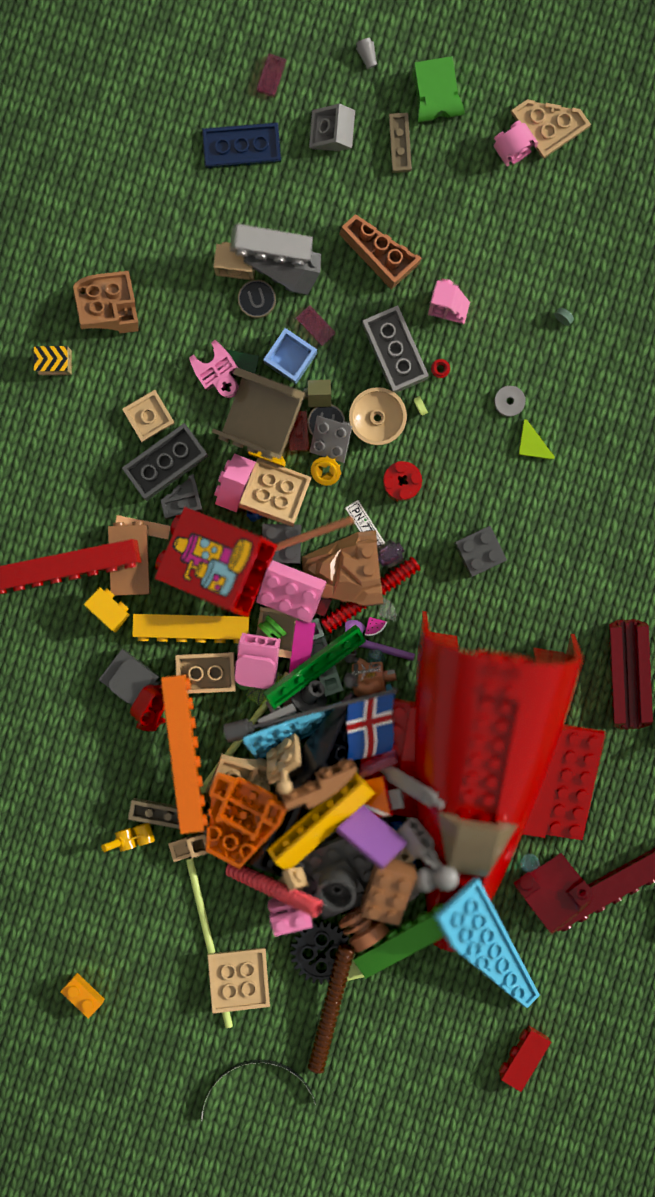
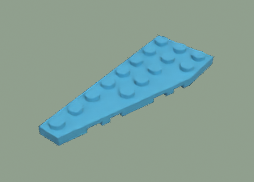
M473 877L434 915V918L449 945L520 1005L528 1008L540 994L480 880Z

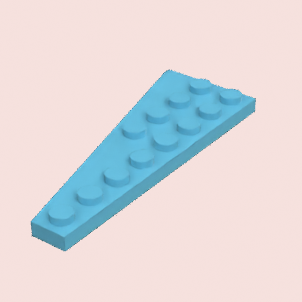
M391 684L386 685V691L393 689ZM335 708L294 718L243 737L244 743L256 759L258 757L264 759L266 758V753L271 748L276 747L285 738L290 737L294 733L300 737V741L310 737Z

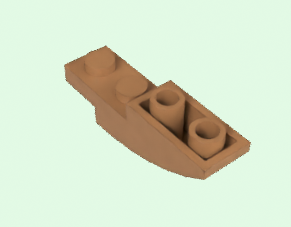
M352 759L342 760L334 766L322 768L319 772L315 773L317 780L309 781L301 787L292 789L286 795L281 794L287 810L306 803L309 809L327 800L352 778L357 768Z

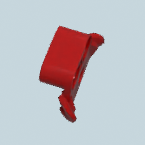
M162 683L161 685L145 686L133 703L130 714L138 721L137 729L152 732L156 731L159 725L166 723L165 718H160L165 710Z

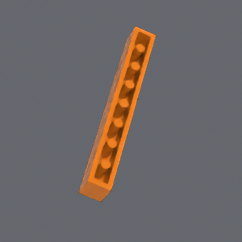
M186 674L162 677L161 682L180 834L201 832L205 830V826H208L207 814L203 813V806H206L205 795H201L200 787H203V777L198 773V767H201L200 756H196L195 749L199 745L198 738L193 733V729L196 728L195 717H191V709H194L193 698H189L188 690H191L190 678L186 677Z

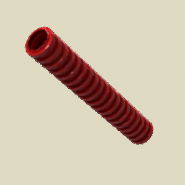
M409 557V560H405L404 564H399L400 567H395L394 571H389L390 574H385L384 578H380L382 595L385 596L387 591H391V588L395 589L397 584H401V581L405 582L407 577H411V574L415 575L416 571H420V566L414 558ZM347 602L346 605H341L340 609L337 608L336 612H331L330 616L327 615L326 619L322 618L321 623L328 633H332V630H336L337 626H342L341 623H346L347 619H352L351 616H356L357 612L360 613L362 612L361 609H366L367 607Z

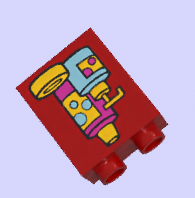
M184 507L182 513L177 515L172 521L170 527L172 537L167 549L163 550L157 557L155 564L157 573L154 579L248 617L278 545L260 536Z

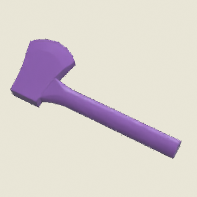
M349 620L345 623V632L354 625L359 627L361 633L366 629L357 620ZM368 640L359 646L413 661L415 656L414 653Z

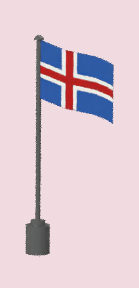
M393 687L392 690L254 725L247 718L224 724V734L227 742L231 743L243 740V737L254 733L255 728L348 705L347 735L349 750L347 760L352 759L354 761L392 751L394 741L393 698L398 690Z

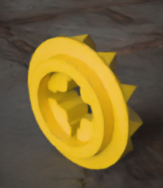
M328 456L319 457L312 463L311 475L321 485H333L340 478V465H338L335 459H331ZM330 466L329 472L322 475L323 468Z

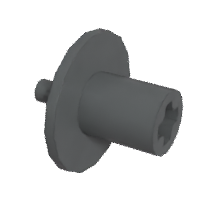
M314 680L291 697V701L297 711L302 713L325 707L327 696L325 697L324 685Z

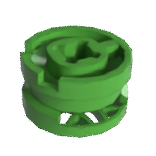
M269 615L263 623L258 625L268 637L280 639L287 634Z

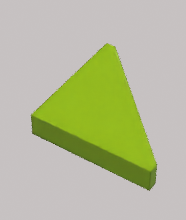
M524 419L518 455L554 460L555 456L528 420Z

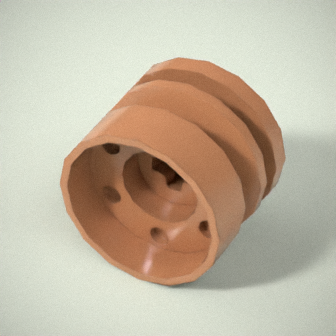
M361 906L350 910L338 922L340 929L345 928L343 931L344 935L354 933L349 939V943L355 952H361L369 948L389 932L385 922L361 917Z

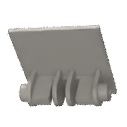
M317 416L310 453L323 457L328 456L331 459L345 463L352 430L350 422L343 421L341 423Z

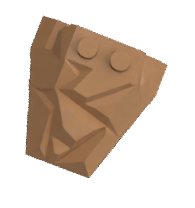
M376 530L354 533L302 556L303 572L327 581L321 598H333L344 603H357L359 606L364 607L383 605Z

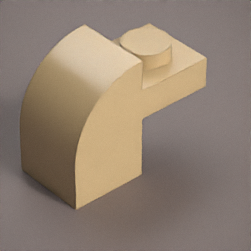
M196 833L168 843L174 862L189 857L195 858L208 853L205 851V833Z

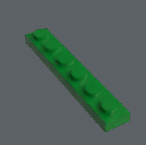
M356 625L352 626L264 691L263 694L270 706L276 709L366 642L359 627Z

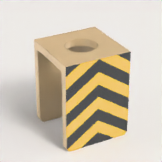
M35 346L34 371L38 372L39 375H72V350L68 346Z

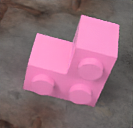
M234 454L231 460H227L224 467L225 472L222 471L218 479L221 485L217 486L214 496H217L216 505L237 512L255 466V461Z

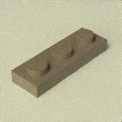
M408 113L389 114L392 173L411 172Z

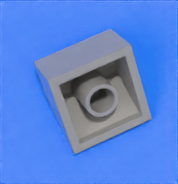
M342 104L312 110L309 148L331 151L352 148L355 110Z

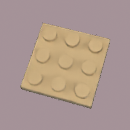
M257 458L239 503V508L293 527L312 477Z
M265 947L207 954L212 1014L270 1007Z

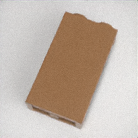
M143 521L132 522V525L125 526L124 522H115L113 526H108L109 544L135 539L138 541L141 563H137L135 568L125 569L122 566L117 568L118 571L110 572V589L115 596L151 594L148 553L149 527L144 525Z

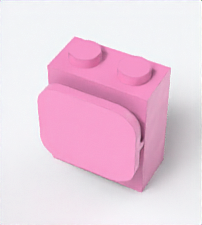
M242 633L238 647L235 682L242 686L269 689L273 686L277 678L280 639Z
M274 898L268 901L274 936L313 927L311 915L303 913L301 910H297Z

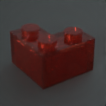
M298 411L289 435L290 453L309 452L307 411Z

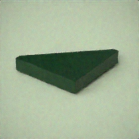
M225 349L238 368L256 374L259 356Z

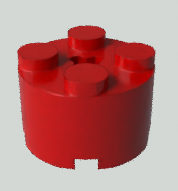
M406 461L392 464L386 470L383 477L384 490L395 501H408L414 498L422 485V475L419 469L414 464ZM398 478H406L405 482L407 485L403 484L400 486Z

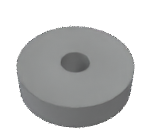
M505 386L497 392L494 398L495 408L505 417L516 416L525 406V395L516 386ZM511 398L513 404L509 405L506 400Z

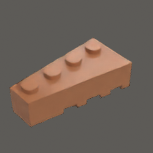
M355 214L341 227L339 235L392 290L419 265L422 258L408 251V248L393 241L388 235L382 234L376 230V227Z

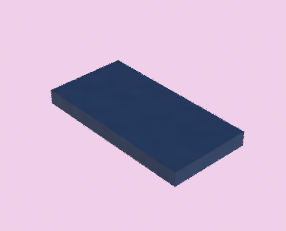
M278 123L202 129L205 168L281 162Z

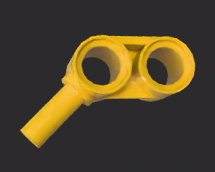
M150 823L140 824L133 828L116 832L115 840L103 844L101 849L103 852H107L118 847L120 852L135 848L137 845L142 846L154 842L155 838Z

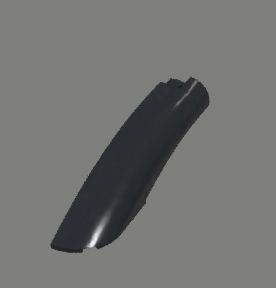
M350 692L341 702L357 699L358 697ZM348 705L335 708L300 750L301 765L288 773V780L292 783V789L301 787L309 781L317 780L315 773L319 772L322 768L331 767L342 760H347L349 750L347 735ZM276 788L273 794L277 795L278 800L283 802L281 794ZM306 803L287 810L281 825L257 849L247 863L283 877L282 872L285 870L274 862L267 850L314 807L308 809Z

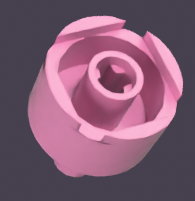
M520 120L512 124L511 129L506 133L501 132L494 138L496 142L493 147L506 166H510L509 162L511 161L513 164L519 162L532 152L530 148L533 145L535 148L538 145L537 140L527 125L521 123Z

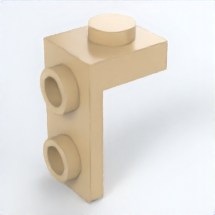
M302 867L287 869L282 872L284 877L278 879L279 882L288 885L290 891H300L309 886Z

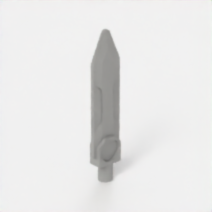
M378 765L380 772L391 784L430 808L436 806L442 809L445 802L438 798L437 792L394 766Z

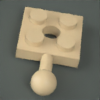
M295 733L285 738L280 744L271 748L266 753L267 781L271 784L278 781L277 790L283 795L290 793L292 790V783L288 780V773L301 765L300 737Z

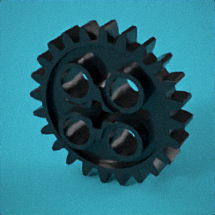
M321 920L318 926L313 921L312 928H308L306 931L299 930L301 936H294L298 942L291 943V946L296 948L290 951V954L296 955L291 958V962H297L294 969L300 968L299 975L305 973L306 981L312 977V983H315L316 979H319L321 985L323 979H326L329 983L330 976L333 974V964L337 957L332 956L330 951L333 948H338L340 945L351 947L349 942L346 943L349 936H342L344 929L339 932L337 931L338 924L332 928L331 921L327 923V926L324 925L323 920ZM318 935H325L327 940L323 943L318 942L316 939ZM334 940V943L325 949L329 942ZM310 948L313 950V954L305 956L303 950ZM318 949L321 951L325 949V955L320 954L314 963L310 965L309 962L318 955ZM319 962H324L327 967L324 970H319L316 965Z

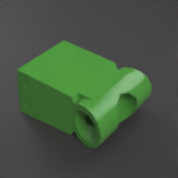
M453 56L414 62L413 75L419 105L418 123L432 121L439 116L450 118L465 115L462 101L458 95Z

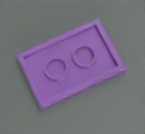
M364 805L337 829V832L381 870L408 843Z

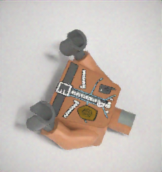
M356 650L344 657L347 663H355L352 664V673H346L344 682L346 687L353 688L354 694L358 698L386 691V682L397 680L395 669L384 671L382 662L368 663L360 657L357 658Z

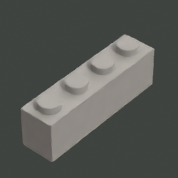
M236 224L232 228L230 252H236L237 256L253 255L256 259L260 260L271 258L277 263L288 261L292 262V265L304 266V264L311 260L313 237Z

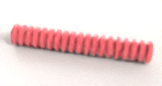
M228 864L226 868V875L278 901H282L284 904L292 906L297 910H301L303 913L317 917L322 911L323 903L321 900H317L298 890L290 891L288 885L274 880L246 865L239 869Z

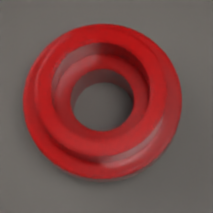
M444 359L435 360L431 366V372L436 378H445L450 372V365ZM442 366L444 371L438 372L437 367Z

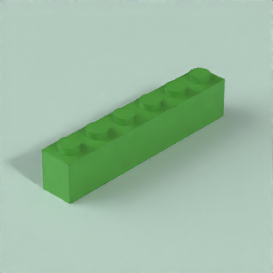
M448 902L437 904L428 913L426 911L422 912L414 921H406L401 928L390 930L386 936L374 945L361 952H356L357 954L353 961L364 977L367 979L445 937L434 915Z

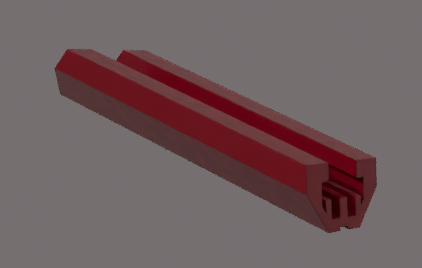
M635 619L616 620L609 624L613 727L622 730L641 729L653 723L649 626L647 623Z

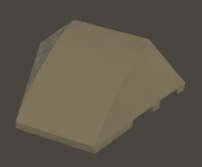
M438 812L447 865L454 868L457 873L488 877L518 825L499 821L497 824L458 819V815Z

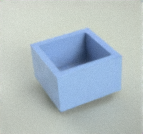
M285 328L263 360L264 364L296 385L316 356L317 349Z

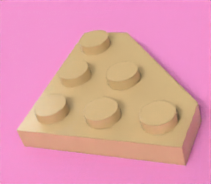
M527 99L511 110L515 120L525 123L537 140L536 150L543 159L591 126L584 113L578 108L570 109L561 107V105L537 103L534 100Z

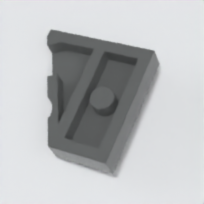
M194 474L190 475L189 479L173 489L171 494H167L161 499L166 520L181 514L184 507L197 512L203 511Z

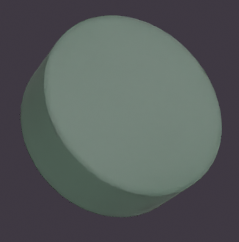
M559 308L554 314L556 319L566 326H570L574 321L573 315L564 308Z

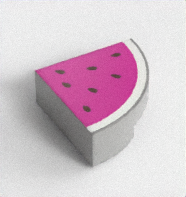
M369 617L364 635L374 636L385 629L388 622Z

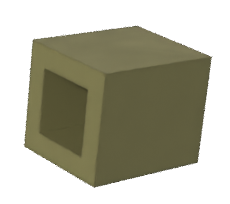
M331 379L308 380V388H304V400H308V407H331Z

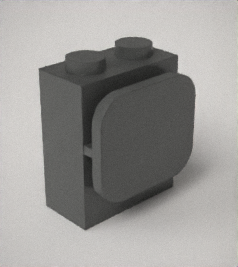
M122 649L99 678V681L125 702L133 705L145 686L160 684L158 679L161 676L127 650Z

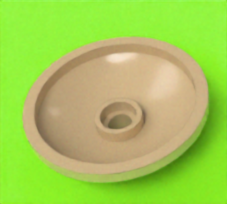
M380 387L370 388L360 393L354 399L349 412V422L353 432L360 440L371 445H385L397 439L404 430L407 420L406 408L401 398L393 391ZM379 415L381 420L375 421L374 416Z

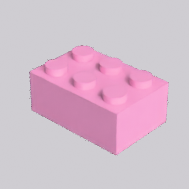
M272 561L267 568L256 602L311 623L327 581Z

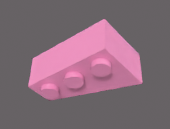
M447 279L437 280L428 315L465 324L470 302L452 281Z

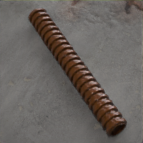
M340 945L337 948V957L332 969L333 974L330 976L331 980H329L328 991L323 1003L324 1008H322L321 1019L316 1031L317 1036H315L314 1047L312 1048L308 1069L313 1073H323L325 1070L324 1067L326 1066L329 1054L328 1050H330L331 1039L336 1027L335 1022H337L338 1011L343 999L342 994H344V988L346 987V977L349 976L348 972L350 971L351 960L355 952L352 947L347 945Z

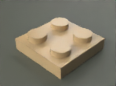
M156 390L122 409L142 443L175 424Z

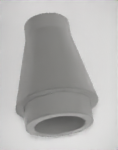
M371 38L358 41L356 43V50L365 63L366 68L370 69L377 66L374 42L371 41Z

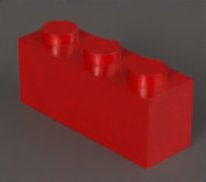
M531 1026L523 1029L519 1036V1043L517 1046L514 1045L509 1052L510 1057L508 1061L503 1062L499 1069L501 1080L522 1092L551 1044L549 1037Z

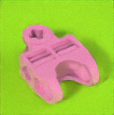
M214 340L211 342L214 347V358L211 362L202 363L194 354L189 359L196 376L206 390L215 386L222 396L232 398L236 395L239 387L232 376L235 368H238L230 354ZM226 384L232 385L230 386V392L225 390Z

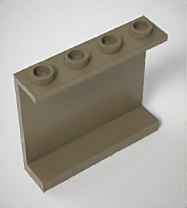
M236 367L233 374L242 378L223 431L213 429L212 433L219 435L218 439L229 443V440H232V445L243 448L244 445L247 446L246 450L255 454L258 451L262 452L261 456L270 460L273 457L281 459L305 393Z

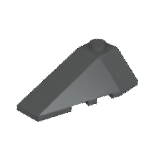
M311 252V260L304 264V266L292 265V262L288 261L277 263L271 258L260 260L256 259L253 255L244 256L245 264L261 274L264 273L271 277L272 281L282 284L286 287V290L293 293L308 295L320 274L321 254Z

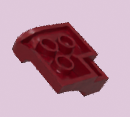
M562 853L539 868L527 872L513 883L551 935L582 912L593 899L591 888ZM585 891L586 895L581 897L579 893Z

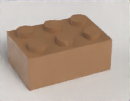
M392 859L382 870L374 864L360 903L361 917L399 925L417 878L415 864Z

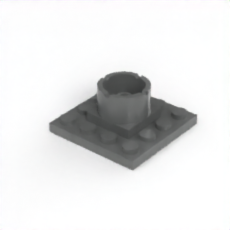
M340 836L315 847L293 868H303L309 886L303 889L307 895L322 901L323 908L320 915L325 920L360 906L374 863L345 838Z

